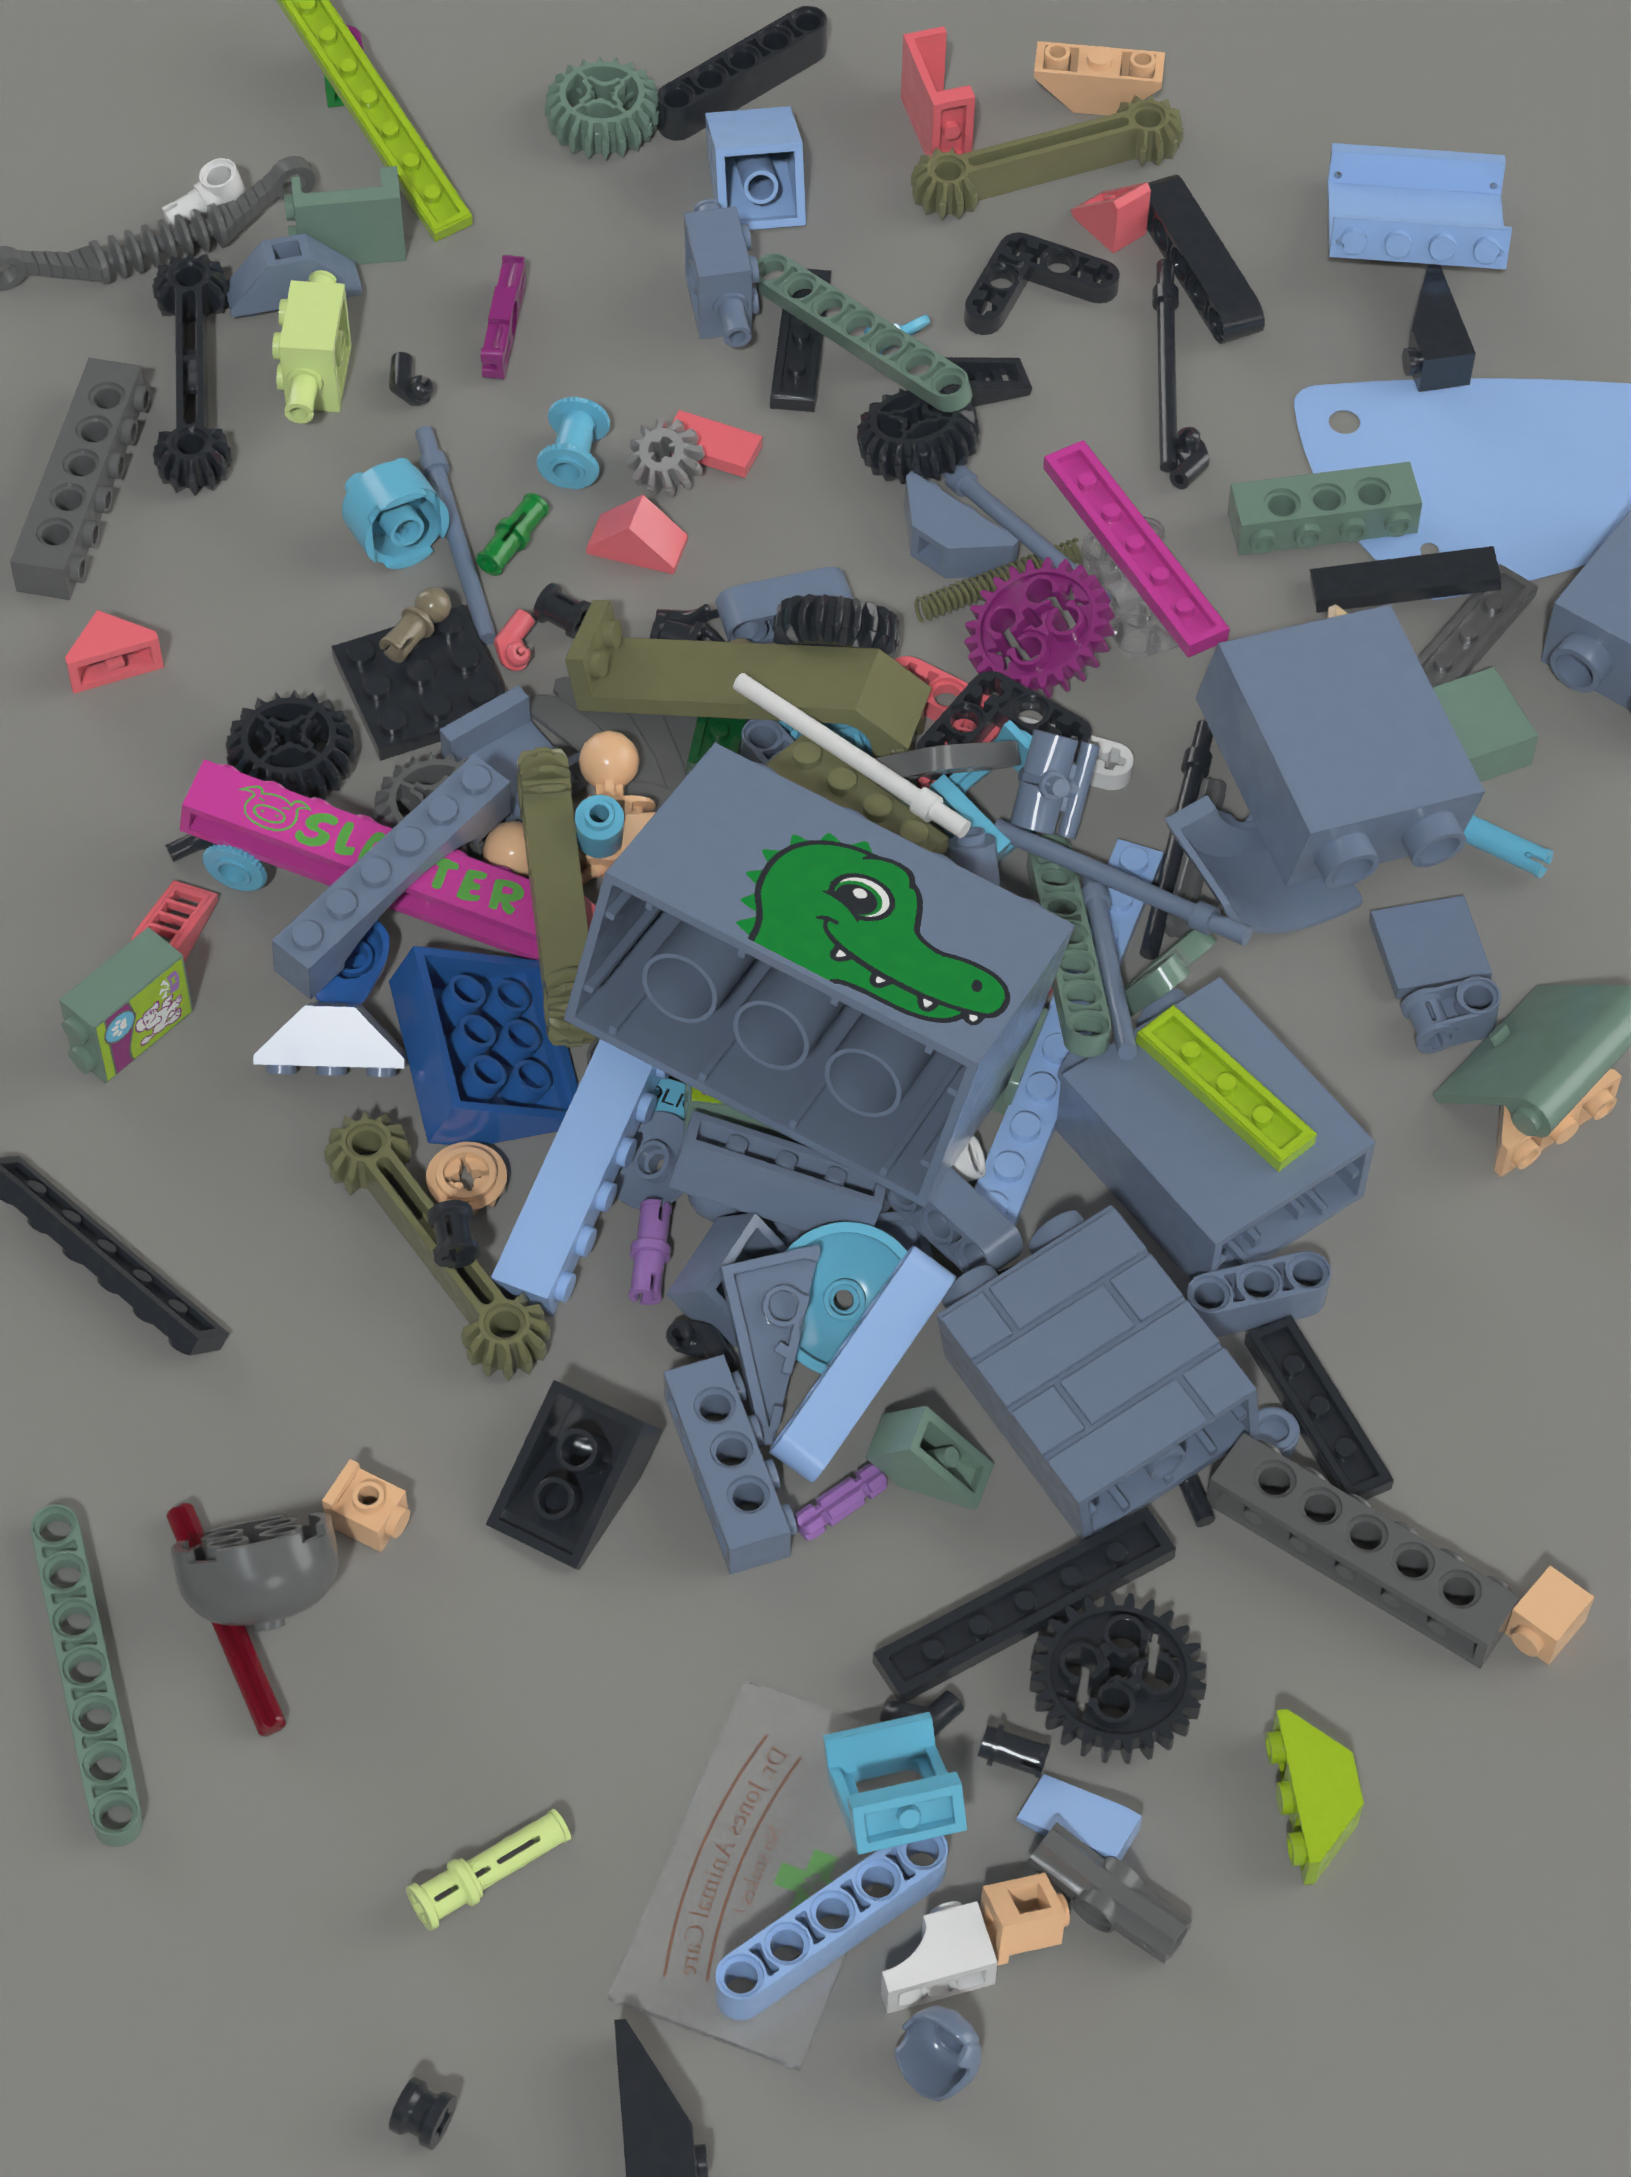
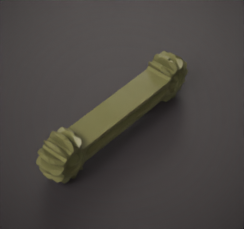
M1134 95L1131 103L1121 102L1117 113L960 155L956 154L954 147L949 152L944 153L935 148L931 156H920L917 166H914L911 173L914 203L923 207L925 215L936 212L939 213L941 220H943L946 215L952 214L960 220L964 211L974 212L978 201L1134 159L1139 161L1141 167L1145 162L1149 161L1159 166L1163 158L1173 159L1177 148L1180 146V142H1182L1184 129L1182 128L1180 110L1171 108L1169 99L1158 102L1154 100L1153 95L1148 100H1142Z
M536 747L534 750L521 752L517 761L516 775L543 991L544 1021L546 1024V1034L553 1046L566 1045V1048L581 1047V1044L592 1043L596 1037L564 1020L588 935L571 797L572 786L569 763L566 754L561 748Z
M366 1109L361 1116V1120L354 1121L345 1115L342 1121L343 1129H330L328 1136L329 1145L324 1150L325 1163L329 1166L330 1177L334 1183H344L345 1190L348 1191L350 1196L360 1188L369 1190L470 1325L463 1327L461 1331L462 1345L467 1349V1359L472 1366L482 1364L483 1372L487 1378L498 1369L503 1370V1375L508 1381L513 1375V1369L516 1368L530 1374L533 1369L532 1360L544 1361L547 1353L545 1343H548L550 1339V1326L544 1321V1311L540 1304L529 1306V1299L524 1292L514 1300L506 1299L476 1259L468 1266L456 1268L457 1271L448 1267L438 1266L434 1262L433 1250L437 1246L435 1231L428 1225L427 1212L434 1204L404 1166V1164L410 1162L412 1153L411 1145L406 1140V1132L402 1125H391V1119L387 1116L386 1112L376 1120L371 1119ZM366 1152H374V1153H375V1154L370 1155V1156H362V1155H361V1154L366 1153ZM502 1332L515 1333V1335L508 1338L496 1336Z

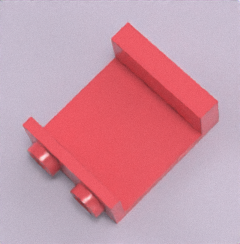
M944 26L903 34L901 100L924 154L930 156L935 148L944 153L949 152L954 147L956 154L960 155L971 152L973 145L975 95L971 86L944 90L947 31Z

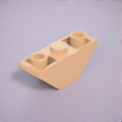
M1037 41L1034 78L1073 113L1108 116L1117 113L1121 102L1131 103L1134 95L1144 100L1162 89L1165 52Z
M1610 1069L1547 1137L1543 1138L1527 1136L1521 1133L1514 1126L1507 1107L1501 1105L1498 1118L1494 1171L1502 1177L1516 1167L1524 1169L1538 1158L1543 1149L1554 1142L1558 1145L1563 1144L1576 1133L1580 1125L1592 1117L1595 1120H1599L1606 1116L1617 1103L1615 1097L1622 1076L1615 1069Z

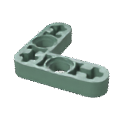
M1189 930L1125 984L1124 989L1130 1017L1160 999L1191 973L1187 967L1217 942L1212 934L1207 936L1196 930Z

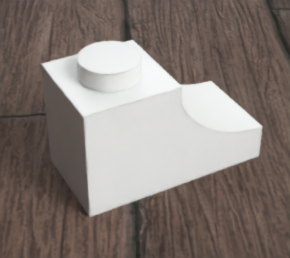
M958 1901L946 1902L933 1908L930 1914L924 1915L920 1945L904 1962L882 1972L881 1996L888 2014L994 1985L998 1962L978 1902L975 1901L964 1905Z

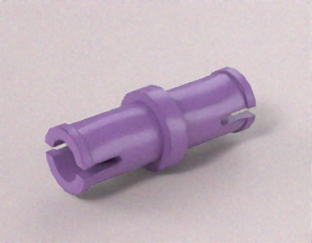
M647 1199L640 1203L637 1239L630 1246V1257L634 1260L628 1297L631 1301L636 1302L638 1301L639 1293H641L640 1304L642 1305L660 1303L662 1299L661 1288L664 1264L668 1263L671 1257V1247L667 1244L672 1206L668 1202H664L662 1211H659L661 1200Z

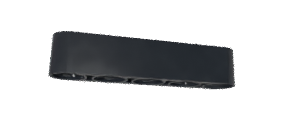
M814 6L796 8L662 86L657 94V107L659 111L658 130L660 134L674 141L687 139L706 128L705 113L735 111L819 62L825 57L827 50L826 14L823 10Z
M1175 174L1148 182L1151 194L1147 231L1163 257L1170 259L1174 263L1176 278L1214 339L1218 343L1223 344L1263 331L1265 326L1264 313L1257 296L1183 179Z

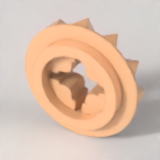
M459 1142L443 1148L432 1158L426 1171L427 1190L432 1195L435 1204L448 1200H462L472 1206L474 1216L483 1207L490 1206L494 1208L497 1198L501 1193H506V1165L495 1150L481 1143ZM463 1166H466L467 1173H470L472 1179H475L472 1191L464 1189L462 1182H460Z

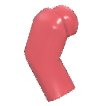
M517 609L494 639V647L499 661L503 667L510 671L523 670L527 667L531 658L530 648L526 649L523 639L534 626L535 620L528 612L522 609Z

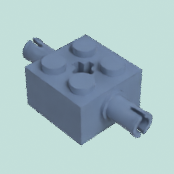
M714 199L701 200L694 206V212L684 213L685 278L699 339L723 337L724 343L727 346L741 347L746 345L752 338V314L759 313L756 287H752V283L759 282L758 263L756 256H748L747 251L751 250L750 230L748 224L740 223L737 207L721 208L720 203Z

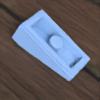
M1043 1774L1017 1816L1016 1821L1045 1837L1057 1822L1102 1858L1113 1857L1121 1861L1140 1831L1142 1815L1121 1804Z

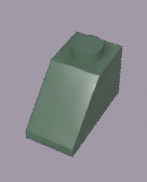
M927 1406L882 1414L865 1457L899 1487L968 1509L978 1508L994 1466L992 1461Z

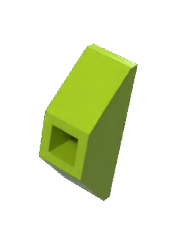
M1277 1710L1272 1731L1265 1733V1747L1269 1764H1278L1281 1782H1276V1799L1281 1815H1289L1292 1833H1287L1288 1856L1292 1867L1300 1866L1303 1884H1315L1358 1826L1364 1800L1353 1752L1290 1710Z

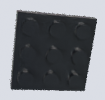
M464 605L451 608L445 620L433 624V634L427 638L423 637L401 663L392 661L384 654L385 650L391 646L390 644L385 649H381L379 645L381 639L394 627L331 646L334 662L380 761L441 742L439 729L505 693Z

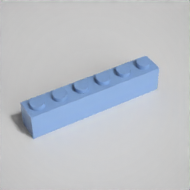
M601 1039L599 1040L491 1276V1280L506 1299L514 1300L524 1292L529 1299V1306L540 1304L544 1313L551 1316L554 1315L560 1301L566 1303L569 1300L576 1283V1274L573 1273L580 1256L586 1258L592 1250L597 1234V1229L593 1228L600 1211L606 1213L610 1209L617 1191V1184L613 1182L620 1167L627 1168L631 1163L637 1146V1140L634 1139L636 1131L641 1122L645 1124L649 1122L657 1102V1096L654 1095L660 1078L667 1080L670 1076L669 1074Z

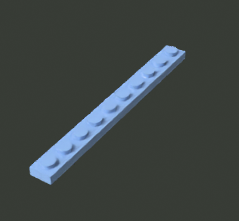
M1118 839L1107 865L1154 885L1161 868L1164 852ZM1107 887L1111 899V908L1108 914L1121 968L1146 903ZM1087 915V917H1088V922H1089V926H1090V931H1091V935H1092V939H1093V944H1094V948H1095V943H1094L1093 933H1092V929H1091L1090 919H1089V916ZM1065 971L1071 974H1083V972L1080 971ZM1054 996L1012 1104L1008 1105L985 1161V1176L978 1179L974 1188L1011 1221L1015 1227L1018 1224L1056 1129L1061 1084L1057 1073L1061 1063L1070 1053L1063 1042ZM1079 1000L1070 1001L1076 1004L1083 1005L1092 1004L1086 1001ZM1089 1031L1077 1032L1082 1035H1094V1032Z

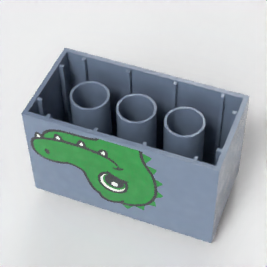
M714 743L605 872L564 1020L925 1207L1007 1087L1017 1061L1031 1040L1075 925L1047 911L1039 903L1027 898H1021L956 865L948 857L930 852L867 820L859 812L847 807H841L778 775L770 767L752 762Z

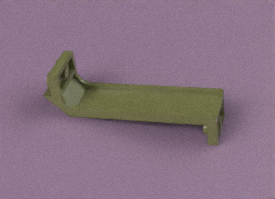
M592 600L565 658L578 711L781 721L733 689L736 678L741 673H745L819 723L846 724L858 729L870 741L874 759L913 750L912 744L915 736L921 735L924 728V707L932 689L885 652L876 648L622 637L620 621L615 620L611 600Z

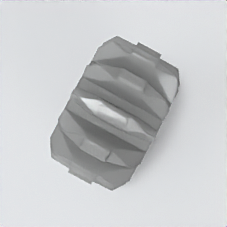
M658 417L656 429L652 431L647 426L641 425L640 432L644 438L629 439V447L634 453L626 459L629 468L635 470L632 477L637 485L647 484L649 493L654 496L664 486L667 495L673 497L676 491L675 486L680 483L683 488L690 490L692 484L688 476L702 475L703 469L697 461L705 456L703 447L697 444L699 440L697 433L693 429L685 431L684 424L677 418L667 427L664 419Z

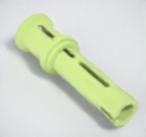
M552 1809L545 1816L505 1837L468 1861L462 1858L458 1860L453 1859L447 1863V1870L422 1885L410 1884L406 1887L408 1899L423 1925L429 1931H433L439 1927L440 1919L465 1904L471 1907L478 1904L480 1899L483 1898V1890L525 1867L559 1844L571 1840L570 1831L558 1811ZM531 1839L534 1841L531 1846L501 1864L497 1863V1860ZM483 1869L484 1873L476 1877L475 1873ZM449 1888L452 1890L450 1894L437 1902L434 1900L435 1896Z

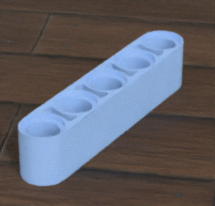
M913 1245L896 1266L774 1441L769 1453L813 1483L828 1465L941 1302L956 1276Z
M940 1836L877 1850L727 1954L719 1962L715 1972L716 2003L719 2010L725 2016L734 2020H748L757 2016L935 1891L943 1883L946 1874L948 1845L945 1837ZM916 1853H925L930 1855L935 1862L929 1866H918L913 1864L908 1858ZM871 1884H881L886 1886L891 1892L882 1898H875L864 1892V1889ZM827 1915H835L841 1917L846 1924L838 1929H827L819 1924L818 1921ZM781 1947H792L800 1952L801 1955L793 1961H782L777 1959L772 1953ZM744 1978L750 1980L755 1987L747 1993L738 1994L727 1988V1985L732 1980Z

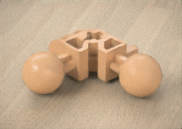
M607 730L595 733L584 743L578 760L580 772L585 780L595 788V795H606L615 799L623 809L624 822L625 815L653 812L656 804L650 798L624 795V787L635 777L640 762L638 751L633 742L619 732ZM512 820L498 824L485 839L483 847L485 863L492 866H504L512 870L516 875L528 879L529 874L522 822ZM622 846L615 854L606 858L588 856L578 847L582 884L584 885L594 877L597 879L599 877L604 878L605 872L620 856Z

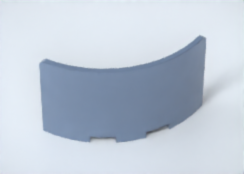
M1208 795L1165 818L1169 830L1228 917L1251 927L1252 932L1274 934L1302 930L1344 915L1360 907L1363 903L1362 895L1355 885L1332 889L1326 886L1323 878L1285 886L1252 815L1249 814L1245 822H1237L1231 814L1218 810Z

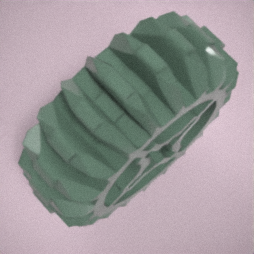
M599 56L597 62L589 63L582 59L579 67L567 65L565 74H556L553 84L548 85L545 117L548 119L551 135L556 136L560 146L569 145L572 154L582 150L585 151L588 159L594 154H602L606 160L611 153H617L623 157L627 148L638 151L641 142H650L652 132L657 130L659 123L657 88L655 87L654 80H649L646 70L636 71L633 62L620 65L617 57L611 62H603Z

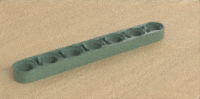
M770 253L757 259L759 269V282L755 283L757 291L776 305L943 412L958 411L967 406L971 401L973 394L967 373L953 362L787 256L780 253ZM783 271L781 276L775 279H763L769 272ZM799 290H812V292L805 297H792V295ZM833 307L841 308V311L834 316H820L827 309ZM868 326L871 328L864 335H850L858 327ZM891 345L901 347L896 353L891 355L879 354L882 349ZM919 365L931 366L923 374L912 375L909 373L912 368ZM947 385H961V388L955 393L948 395L939 393Z
M1056 834L1039 835L1072 850L1071 844L1064 837ZM1028 852L1026 867L1033 900L1051 913L1056 911L1069 913L1067 915L1053 914L1075 925L1069 941L1077 944L1067 945L1052 983L1064 1045L1071 1053L1081 1057L1100 1056L1109 1049L1111 1019L1078 874ZM1047 883H1059V884H1062V885H1061V886H1056V885H1050V884H1047ZM1074 970L1083 972V974H1071L1065 971ZM1079 1000L1086 1001L1092 1004L1083 1005L1076 1004L1070 1001ZM1089 1031L1099 1035L1089 1036L1077 1032Z
M60 1504L49 1505L41 1508L34 1515L31 1521V1536L90 1820L97 1838L102 1843L112 1847L125 1846L139 1836L143 1828V1816L78 1518L73 1510ZM62 1521L71 1526L69 1535L59 1542H49L41 1537L43 1529L52 1522ZM62 1568H75L81 1573L79 1581L70 1588L61 1589L51 1583L53 1575ZM73 1614H83L91 1619V1624L80 1635H67L61 1631V1625L67 1617ZM92 1661L101 1666L99 1676L89 1683L75 1682L71 1678L73 1668L81 1662ZM93 1709H103L111 1714L109 1724L100 1731L91 1732L81 1726L83 1716ZM112 1757L121 1762L122 1767L119 1774L110 1780H98L91 1775L93 1765L102 1758ZM122 1806L132 1812L130 1823L122 1829L110 1830L101 1824L104 1813L113 1807Z

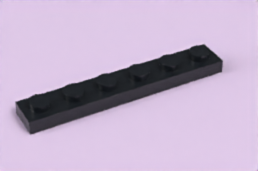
M19 1155L0 1157V1200L13 1205L28 1218V1224L33 1229L51 1237L62 1247V1252L67 1258L82 1264L98 1277L97 1281L101 1287L111 1293L118 1294L133 1307V1313L139 1319L153 1324L169 1338V1344L177 1351L191 1356L221 1350L229 1335L224 1328Z
M1145 1508L873 1652L872 1662L897 1701L901 1703L907 1702L1048 1626L1050 1619L1059 1621L1063 1618L1065 1606L1069 1605L1077 1611L1083 1607L1084 1597L1088 1596L1094 1602L1105 1596L1107 1592L1111 1593L1175 1558L1176 1547L1150 1510Z

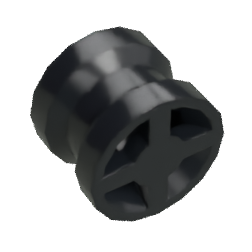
M413 2077L402 2090L393 2108L389 2121V2130L399 2135L410 2133L418 2137L421 2146L433 2150L443 2138L456 2109L457 2096L448 2092L439 2094L428 2090L425 2081Z

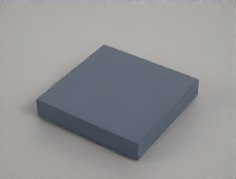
M1464 895L1371 911L1369 923L1396 999L1406 998L1411 993L1423 988H1435L1470 977L1480 976L1491 980L1492 971Z

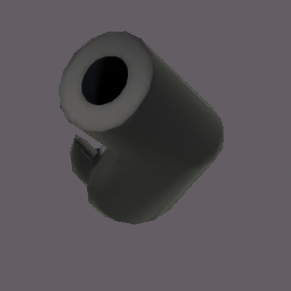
M405 352L393 354L389 376L390 391L412 406H422L429 402L434 390L431 380L428 378L425 383H422V375L412 377L413 358L410 354Z
M1193 427L1182 428L1176 434L1177 454L1180 464L1170 472L1169 478L1177 489H1186L1209 466V454L1206 445L1200 439V432Z
M679 1320L671 1323L667 1328L666 1340L676 1352L705 1359L724 1354L730 1373L738 1369L739 1364L720 1332L713 1325Z
M946 1690L928 1707L906 1702L890 1701L882 1708L880 1721L885 1722L930 1712L935 1737L964 1711V1707L957 1696Z

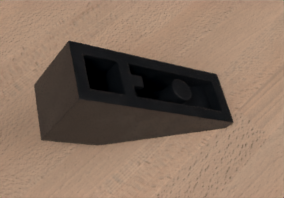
M1428 264L1411 329L1409 347L1404 348L1402 354L1405 373L1412 375L1418 392L1470 385L1476 355L1442 268L1436 264Z
M614 2020L626 2177H708L706 2144L694 2145L693 2124L627 2020Z

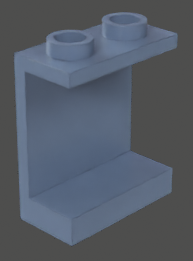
M518 685L439 729L442 759H445L450 751L455 757V762H460L468 756L470 758L475 754L511 782L510 814L503 819V823L512 820L522 822L516 775L517 761L521 752L534 750L536 747L556 749L531 722L529 696ZM579 752L567 758L572 798L581 789L585 788V778L580 772L578 763Z

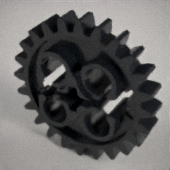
M1110 1592L1105 1594L1104 1603L1101 1607H1096L1088 1596L1084 1597L1081 1614L1069 1605L1065 1606L1063 1613L1064 1624L1058 1620L1050 1619L1047 1627L1048 1636H1038L1036 1651L1039 1654L1031 1656L1030 1671L1035 1674L1030 1677L1029 1685L1031 1692L1040 1693L1035 1698L1034 1709L1036 1712L1050 1711L1046 1716L1045 1722L1047 1730L1060 1726L1064 1727L1061 1736L1062 1745L1065 1746L1075 1738L1081 1740L1080 1755L1083 1757L1095 1746L1101 1748L1103 1763L1108 1762L1113 1750H1120L1125 1764H1130L1133 1749L1138 1748L1150 1760L1153 1757L1154 1742H1157L1168 1751L1171 1750L1174 1741L1173 1732L1186 1737L1190 1727L1188 1719H1198L1201 1704L1198 1701L1204 1700L1207 1684L1200 1681L1205 1678L1206 1663L1196 1661L1200 1656L1201 1645L1200 1643L1185 1644L1190 1632L1188 1625L1180 1626L1174 1630L1171 1628L1174 1617L1172 1610L1164 1613L1159 1618L1153 1615L1155 1601L1152 1599L1141 1610L1135 1608L1134 1596L1131 1593L1125 1598L1123 1606L1115 1604ZM1153 1634L1158 1636L1157 1644H1160V1654L1157 1659L1154 1678L1160 1679L1168 1685L1164 1689H1153L1144 1683L1149 1661L1145 1656L1147 1655L1149 1643H1152ZM1116 1638H1125L1132 1641L1135 1646L1120 1648L1111 1641ZM1138 1657H1140V1658L1145 1657V1658L1142 1659L1141 1661H1139V1660L1137 1661ZM1072 1666H1083L1092 1672L1089 1675L1087 1694L1089 1697L1096 1693L1098 1694V1698L1089 1699L1087 1712L1083 1714L1081 1722L1077 1720L1078 1711H1076L1075 1703L1078 1699L1081 1677L1073 1675L1068 1671V1668ZM1113 1706L1119 1708L1125 1715L1111 1718L1104 1715L1100 1709Z

